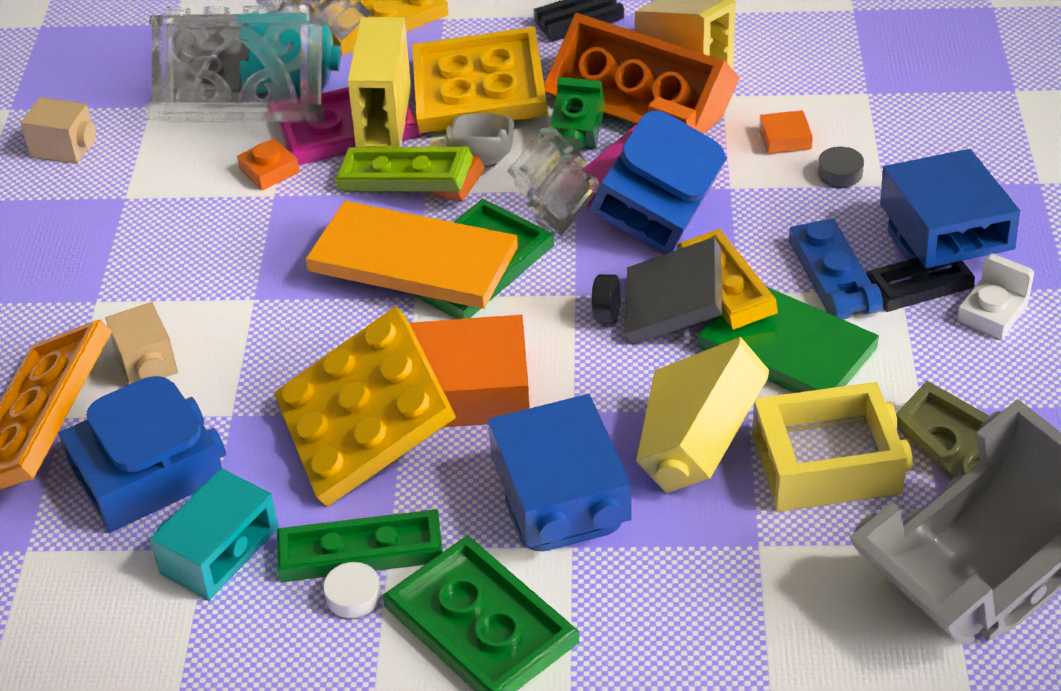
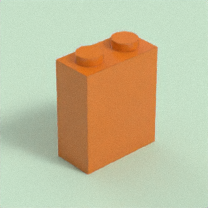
M523 314L409 323L456 416L453 421L444 427L488 424L489 418L530 408Z

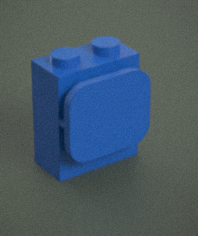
M662 111L647 112L627 139L621 154L603 179L589 211L662 253H670L675 249L728 157L725 156L722 146L717 141Z
M971 148L883 166L880 205L889 216L888 233L906 259L918 257L925 268L1016 249L1021 210Z
M160 376L141 379L98 398L89 406L86 414L87 420L58 432L69 468L109 533L192 495L199 486L206 484L222 468L220 458L226 456L224 444L216 429L210 428L206 430L204 427V418L195 399L192 396L185 399L174 382Z
M590 393L488 419L491 457L505 490L507 509L518 537L525 547L534 551H550L609 535L615 532L623 522L632 520L631 482Z

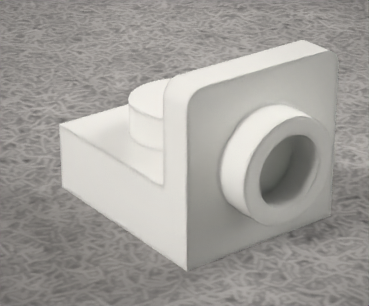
M989 254L984 261L981 280L959 306L957 322L1002 340L1028 306L1034 271L1031 268L996 254Z

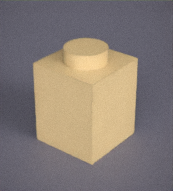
M39 97L21 121L29 154L33 158L78 164L88 148L93 146L96 139V127L91 121L87 103Z
M153 302L105 317L107 327L112 331L110 337L114 352L129 385L151 376L165 378L178 373L169 335Z

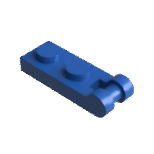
M834 218L790 227L789 243L827 313L844 320L850 317V313L863 311L866 315L882 311L883 300L878 285L870 282Z

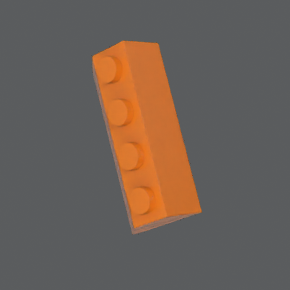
M575 13L545 81L544 88L545 93L556 96L558 77L601 81L605 99L603 113L633 124L639 123L643 115L648 112V105L658 96L696 110V130L704 134L724 116L740 77L725 60Z

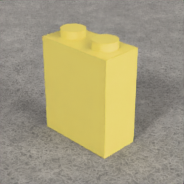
M361 17L348 77L356 147H401L411 91L404 17Z

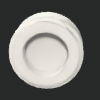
M349 562L341 564L331 570L325 578L323 588L328 608L337 616L359 618L372 612L380 602L381 589L379 577L372 567L364 563Z

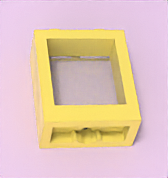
M878 382L756 398L754 401L752 436L777 512L900 495L903 493L905 473L911 471L913 466L912 452L906 439L900 440L894 405L891 401L885 402Z

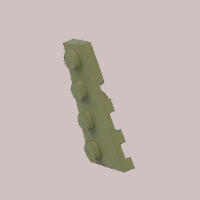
M926 381L896 413L897 428L952 480L958 475H966L980 463L977 432L989 415L935 384Z

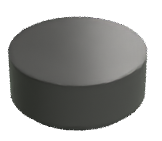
M837 146L828 148L820 154L818 176L828 185L849 187L857 184L862 179L864 158L857 150Z

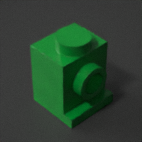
M558 77L557 94L550 123L554 145H560L569 150L597 148L605 107L601 81Z

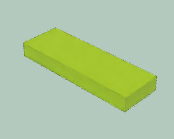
M349 147L335 178V183L340 191L461 192L473 160V155L469 147Z

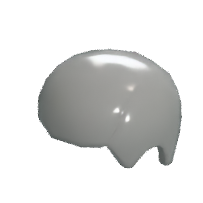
M493 113L459 115L453 119L452 129L451 126L446 128V147H469L472 155L480 157L484 166L500 162L511 151L514 122L510 117Z

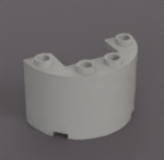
M1019 399L1002 412L996 411L984 420L977 432L980 463L966 475L961 474L950 480L943 489L942 494L926 508L914 510L903 522L901 509L894 502H891L878 514L872 513L866 516L850 536L853 546L860 554L952 638L962 644L971 645L975 639L973 635L976 634L982 635L989 641L1010 631L1038 611L1061 589V432Z

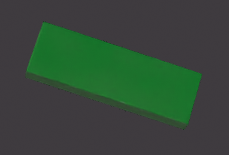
M438 509L277 528V559L280 583L326 577L335 567L349 562L364 563L375 571L427 564L443 552Z

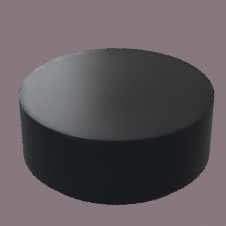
M598 274L594 279L592 287L593 317L598 323H616L621 302L619 278L616 274Z

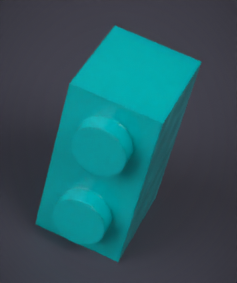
M221 468L206 484L199 486L192 497L170 519L165 520L150 538L159 573L210 601L279 528L272 494Z

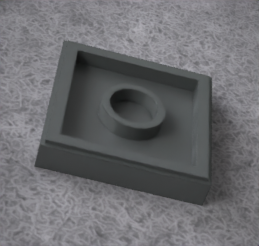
M715 237L627 267L625 335L632 345L722 315L721 247Z

